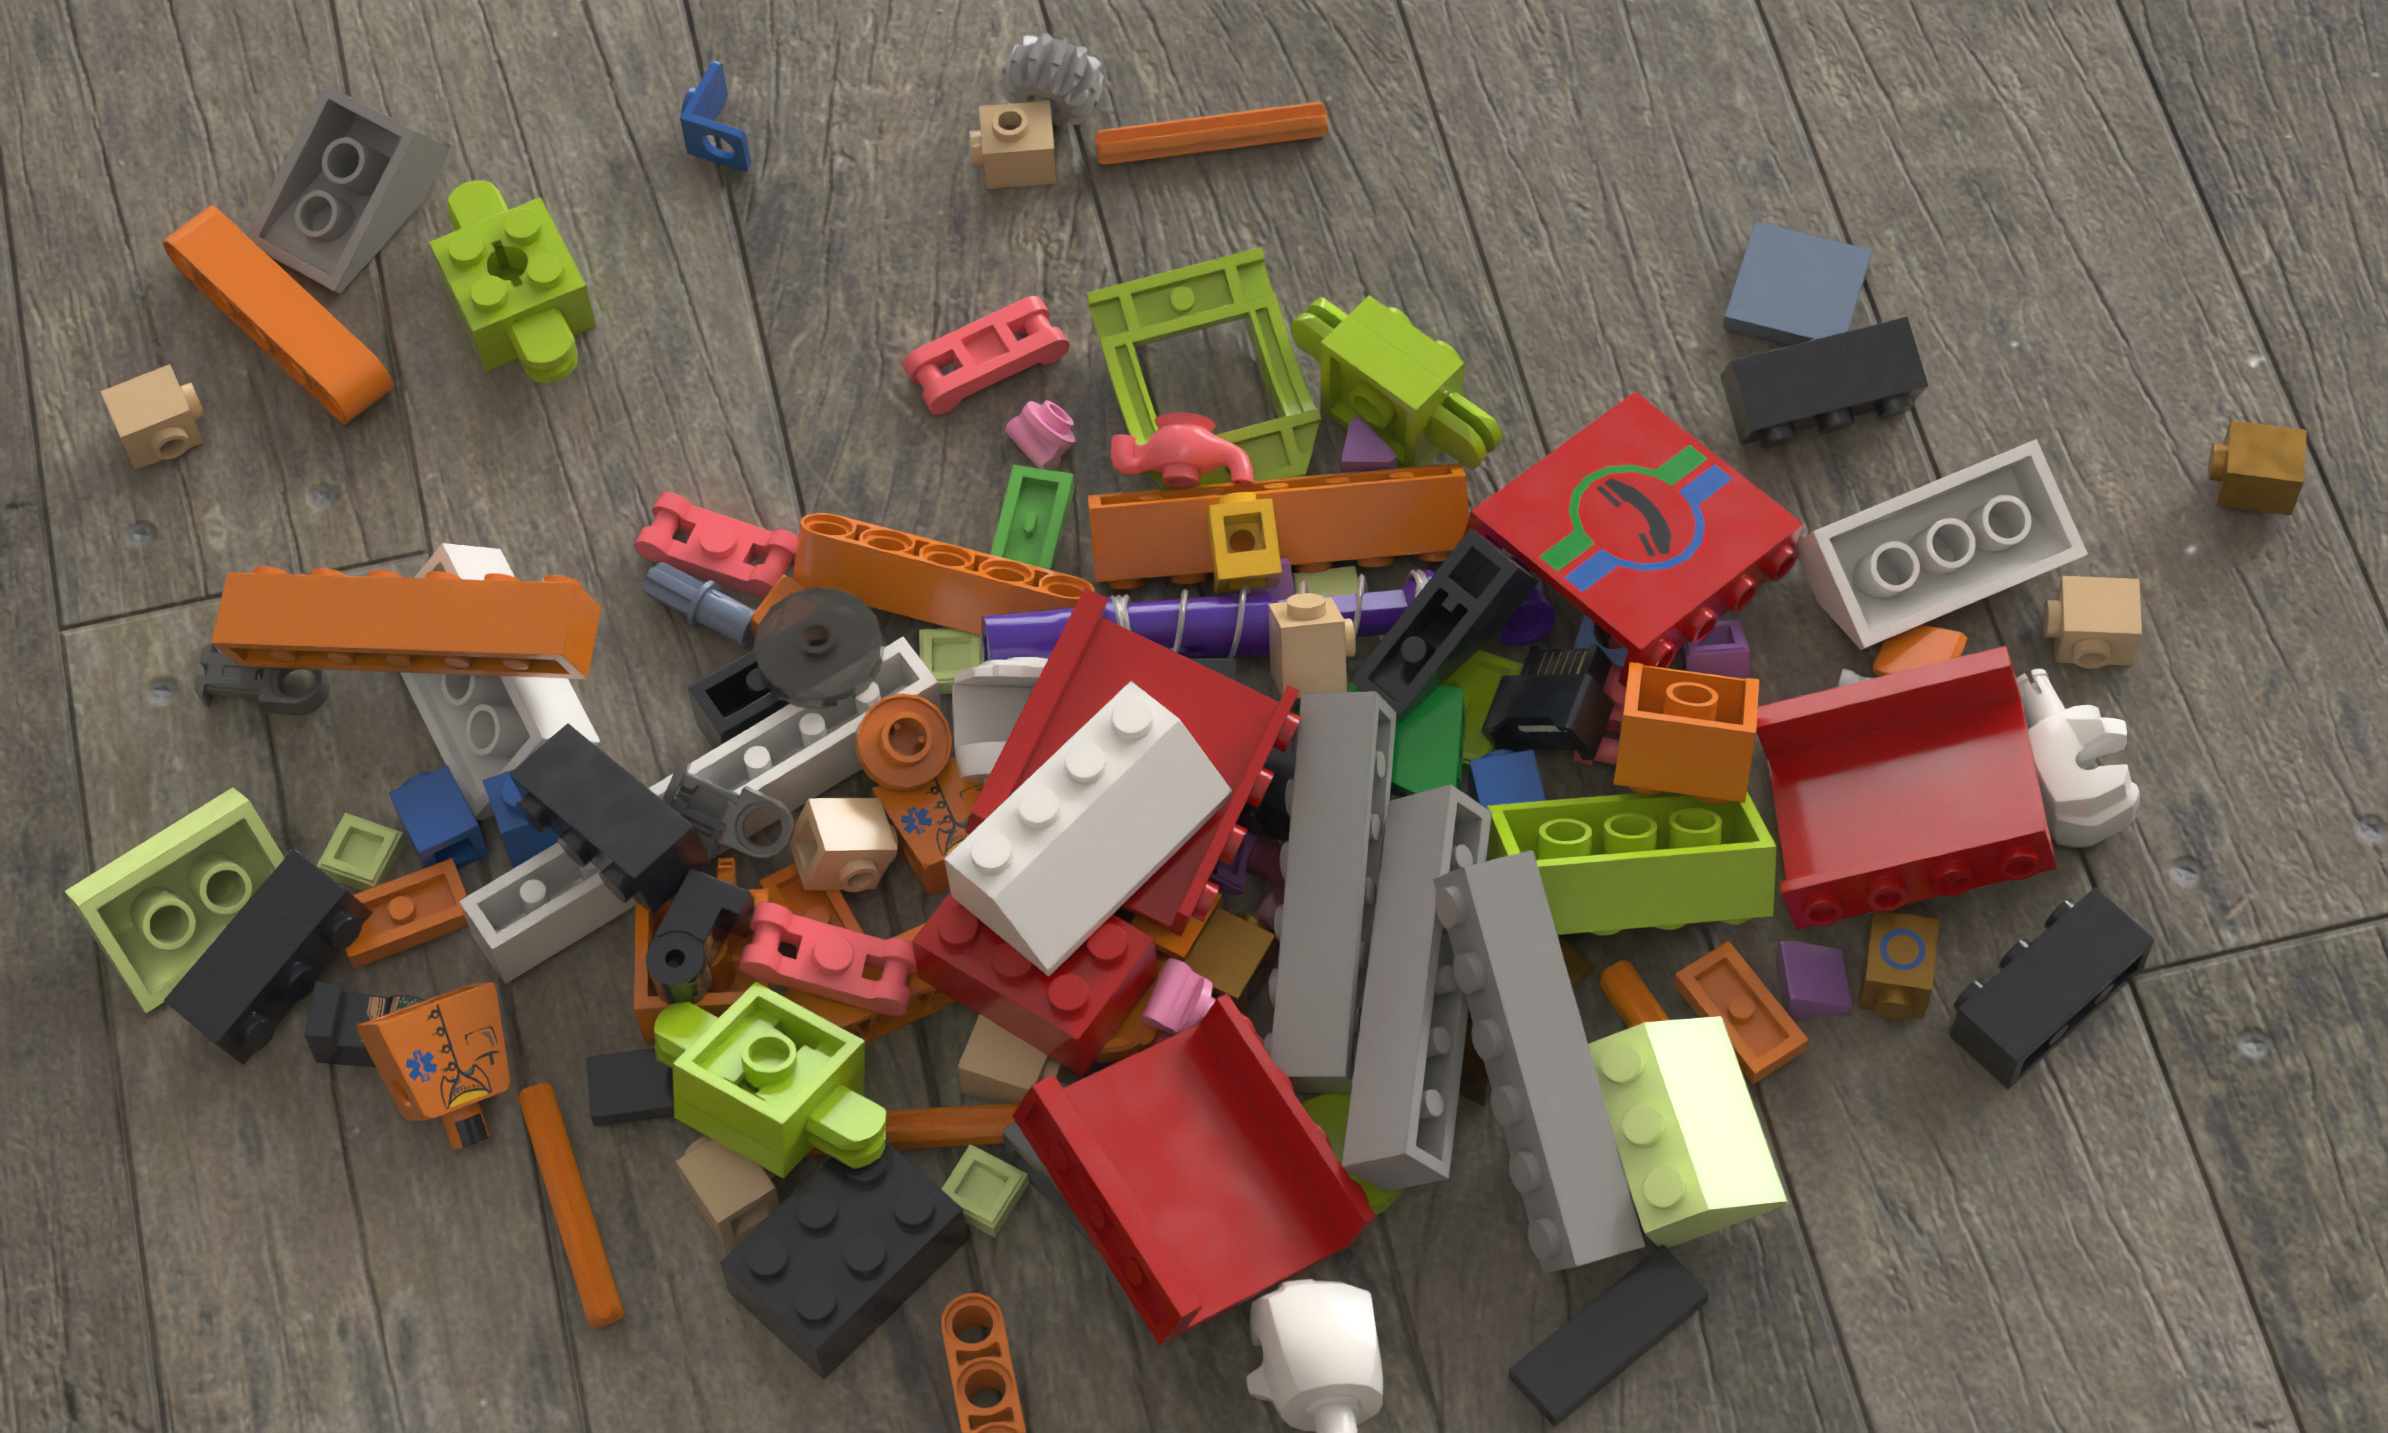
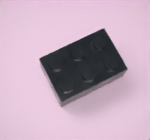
M886 1141L885 1149L880 1158L870 1165L860 1168H852L831 1156L720 1262L729 1293L818 1376L825 1380L968 1241L963 1208Z

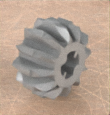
M1042 33L1039 38L1033 35L1024 36L1020 44L1015 45L1012 54L1008 55L1002 71L1004 76L1001 85L1005 88L1004 97L1010 103L1050 101L1051 118L1056 126H1063L1065 122L1072 125L1081 124L1086 116H1090L1093 107L1097 106L1103 90L1101 84L1104 79L1103 74L1100 72L1102 63L1094 57L1087 56V48L1084 46L1076 47L1070 44L1067 38L1062 41L1057 40L1048 33Z

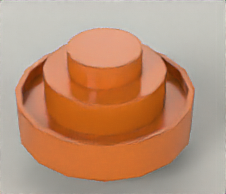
M901 693L884 697L868 709L857 727L854 747L859 765L871 780L886 789L904 792L922 788L941 773L950 758L952 735L947 719L937 706L921 696Z

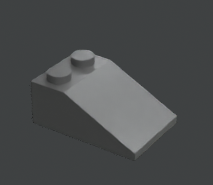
M324 84L247 236L268 256L341 294L423 203L450 149Z

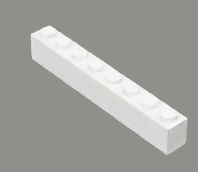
M902 637L693 761L688 772L738 794L741 793L742 788L748 786L780 800L790 811H793L805 804L809 798H815L862 769L858 763L854 747L856 730L868 709L884 697L901 693L921 696L937 706L943 714L938 681L905 638ZM672 775L648 789L663 799ZM758 808L751 811L745 820L747 837L779 819L777 814L766 808ZM720 831L716 840L720 844L718 851L714 852L709 849L707 853L710 860L731 848L720 843L724 833ZM556 843L459 902L473 938L502 981L506 984L635 906L636 900L631 898L627 903L619 900L603 883L599 876L601 871L591 862L584 868L580 867L566 854L560 844Z

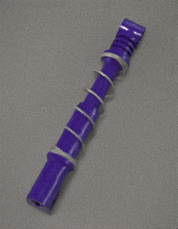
M1512 557L1515 562L1537 578L1539 582L1496 636L1500 641L1508 645L1524 646L1544 638L1552 630L1556 618L1544 580L1517 558ZM1412 569L1407 575L1405 586L1401 590L1369 592L1365 576L1361 574L1358 578L1356 594L1323 597H1332L1342 617L1352 620L1355 638L1379 636L1380 640L1385 637L1384 635L1389 632L1435 573L1430 569H1418L1417 571ZM1304 579L1299 584V594L1310 593L1307 582ZM1245 584L1241 587L1240 594L1191 598L1189 591L1184 589L1181 599L1132 603L1127 594L1123 598L1118 594L1116 598L1113 595L1106 597L1108 602L1103 618L1189 659H1233L1265 655L1270 657L1268 604L1287 602V599L1272 601L1269 592L1250 593L1248 586ZM1074 608L982 616L980 664L990 660H1007L1014 657L1049 659Z

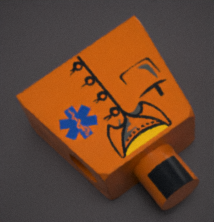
M956 757L949 759L941 773L922 788L904 792L886 789L881 785L872 788L874 798L881 799L888 823L893 825L896 830L898 852L928 894H937L950 889L944 859L969 836V834L965 833L969 816L984 787L983 783H971L961 780L957 769Z
M494 982L468 984L356 1025L359 1036L401 1115L407 1121H426L441 1116L451 1149L470 1146L490 1137L479 1101L510 1089L511 1084L498 996Z

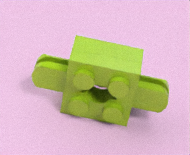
M475 180L463 183L454 189L447 200V212L454 232L429 241V245L441 284L484 371H489L518 359L525 373L537 383H552L564 379L577 366L578 351L573 336L597 326L586 284L542 198L539 197L508 209L499 190L491 182Z
M1369 295L1347 315L1325 298L1320 297L1308 306L1306 313L1300 314L1291 323V334L1297 346L1321 363L1320 410L1347 430L1352 419L1355 417L1362 418L1397 454L1398 467L1426 466L1443 450L1465 467L1472 470L1485 460L1488 453L1493 452L1503 440L1502 431L1497 421L1463 397L1465 362L1461 360L1458 353L1450 345L1443 341H1434L1415 328L1410 319L1399 309L1394 307L1387 308Z
M757 982L719 1018L690 1002L672 1004L662 1010L656 1018L654 1027V1039L656 1041L655 1057L656 1060L673 1069L674 1116L677 1120L782 1178H785L814 1147L852 1168L870 1165L880 1158L886 1143V1110L882 1106L863 1097L865 1089V1040Z

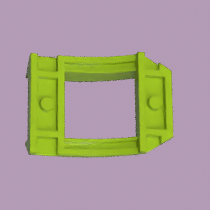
M1262 247L1086 293L1089 310L1121 414L1129 435L1136 438L1137 445L1148 443L1152 434L1158 430V427L1155 424L1157 417L1134 347L1244 319L1258 366L1278 418L1217 434L1216 436L1240 447L1246 453L1252 466L1253 481L1305 476L1322 420L1319 409L1313 403L1298 365L1276 293L1272 291L1264 264L1265 257ZM1226 466L1216 468L1200 477V484L1198 486L1231 483V472ZM1152 470L1146 471L1164 489L1175 488L1167 486L1162 482L1161 473Z

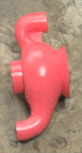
M1184 412L1159 415L1155 419L1158 430L1152 434L1148 443L1137 445L1136 438L1130 435L1118 434L1111 437L1110 458L1113 467L1124 475H1137L1152 470L1162 474V482L1167 486L1194 488L1200 484V477L1216 468L1226 466L1231 472L1232 484L1237 486H1250L1253 484V470L1249 457L1240 447L1211 433L1216 428V423L1203 415Z

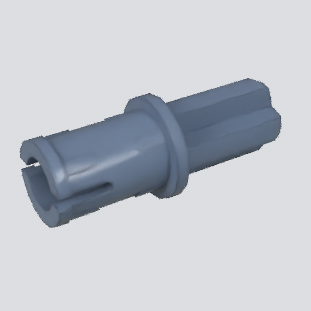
M659 562L656 566L649 569L643 585V591L646 595L686 615L687 623L695 628L705 625L737 642L743 648H748L754 642L750 620L757 609L754 610L721 593L719 584L710 580L702 583L664 562Z

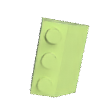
M232 787L65 890V893L145 1013H148L164 1003L163 1000L285 858L251 802Z
M1721 1016L1644 1022L1588 1044L1635 1207L1644 1233L1658 1248L1661 1245H1664L1667 1249L1789 1204L1727 1028Z

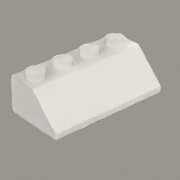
M2037 439L1815 530L1794 544V549L1799 553V561L1817 602L1860 650L2088 555Z
M442 543L414 578H425L426 573L432 571L447 572L461 579L483 580L484 576L489 573L515 576L500 549ZM400 672L446 766L448 765L476 820H485L494 815L482 780L516 769L567 723L596 746L601 743L568 679Z
M1130 681L944 859L951 896L1042 972L1050 976L1233 797L1232 790L1182 721Z

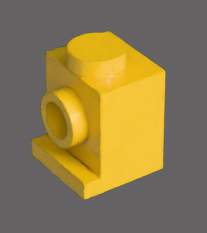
M1239 492L1224 495L1218 499L1219 504L1209 505L1206 519L1214 572L1215 594L1240 591L1243 584L1248 586L1249 590L1278 587L1282 568L1272 498L1257 500L1255 493ZM1239 535L1246 536L1252 541L1254 548L1251 551L1235 552L1230 546L1231 539Z

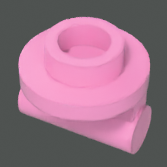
M1048 400L1042 405L1029 401L1022 409V413L1013 418L1005 428V433L1039 469L1055 470L1061 462V456L1076 442L1075 435L1070 430L1074 425L1072 418L1062 408Z
M1173 958L1167 959L1142 1013L1141 1020L1153 1028L1166 1031L1171 1036L1200 1024L1216 1000L1211 997L1212 982L1193 972L1191 967L1184 962Z

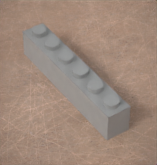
M1376 691L1301 694L1299 715L1301 719L1291 738L1292 749L1296 755L1294 779H1289L1285 791L1286 809L1291 817L1289 841H1285L1282 844L1280 851V869L1285 879L1284 903L1277 907L1274 919L1275 935L1280 943L1278 968L1272 970L1269 979L1270 1001L1275 1008L1273 1033L1267 1034L1263 1048L1276 1067L1287 1074L1292 1082L1295 1094L1351 1093L1360 1016L1363 1006L1368 955L1370 952L1376 894L1383 852V838L1390 801L1396 712Z
M1451 784L1391 800L1388 806L1342 1160L1343 1168L1385 1192L1449 1179L1469 1007L1465 993L1460 990L1454 977L1453 964L1455 957L1447 928L1440 922L1436 912V889L1433 879L1461 867L1486 861L1492 815L1491 811Z
M1533 850L1464 866L1434 878L1436 912L1440 922L1447 928L1455 957L1453 964L1454 977L1458 987L1466 996L1473 1021V1044L1478 1055L1484 1060L1492 1089L1490 1095L1491 1109L1495 1119L1503 1128L1510 1153V1177L1516 1189L1521 1193L1529 1221L1528 1241L1533 1253L1540 1260L1543 1274L1581 1266L1645 1247Z

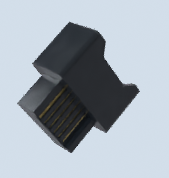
M1591 644L1590 648L1541 650L1538 646H1531L1521 674L1504 675L1501 677L1483 723L1482 733L1497 750L1507 749L1515 753L1528 750H1577L1583 760H1594L1615 705L1603 690L1612 665L1611 660L1598 644Z

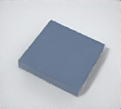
M1755 221L1725 314L1723 329L1787 345H1795L1849 331L1870 264L1872 250Z

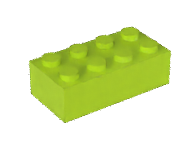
M1662 792L1656 795L1632 793L1487 805V809L1492 812L1487 861L1533 850L1557 935L1585 932L1596 935H1612L1622 929L1643 927L1673 930L1690 923L1720 921L1726 924H1741L1749 921L1751 918L1773 916L1777 847L1748 792L1746 793L1745 803L1728 801L1721 804H1711L1700 801L1693 795Z

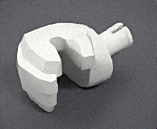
M1014 657L1007 660H990L982 662L979 667L958 672L952 687V714L956 764L961 780L971 783H983V786L985 785L1048 659Z
M2034 669L2030 673L2035 681L2034 683L2030 684L2025 673L2020 675L2017 681L2025 717L2031 727L2028 731L2050 836L2061 846L2087 848L2128 827L2135 819L2136 811L2140 805V793L2137 785L2131 781L2127 764L2099 766L2093 770H2085L2096 761L2098 756L2115 753L2125 748L2127 744L2125 721L2101 717L2099 707L2092 705L2074 706L2065 709L2048 680L2049 677L2044 669Z
M1312 1279L1281 1282L1276 1291L1265 1294L1252 1302L1250 1316L1251 1338L1253 1345H1262L1263 1361L1261 1367L1247 1375V1387L1251 1396L1272 1402L1280 1417L1289 1426L1304 1431H1315V1433H1357L1356 1425L1379 1413L1383 1405V1375L1372 1298L1369 1291L1342 1282L1313 1281Z

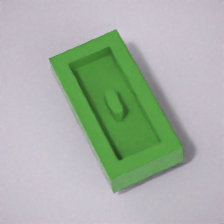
M1013 464L990 555L1054 571L1075 489L1074 474Z

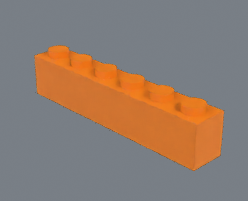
M1460 463L1256 480L1250 486L1222 483L1200 485L1194 488H1166L1088 495L1095 582L1108 581V587L1112 589L1141 587L1146 584L1145 578L1170 576L1171 582L1178 584L1197 583L1208 579V572H1213L1206 519L1209 505L1219 504L1218 499L1232 493L1252 492L1256 494L1257 500L1272 498L1280 559L1288 557L1290 565H1295L1296 571L1304 573L1326 571L1332 568V561L1357 559V565L1362 567L1386 566L1394 563V556L1419 554V559L1422 561H1445L1464 537L1469 519L1467 476ZM1243 535L1235 536L1230 541V546L1235 552L1251 551L1254 548L1252 541Z
M258 566L254 568L253 573L227 572L211 643L242 667L588 679L602 607L581 587L580 582L562 575H547L540 582L520 581L513 576L501 573H489L484 576L483 580L461 579L454 574L440 571L428 572L425 578H408L387 570H371L367 576H346L333 569L314 568L310 571V575L289 574L278 568Z

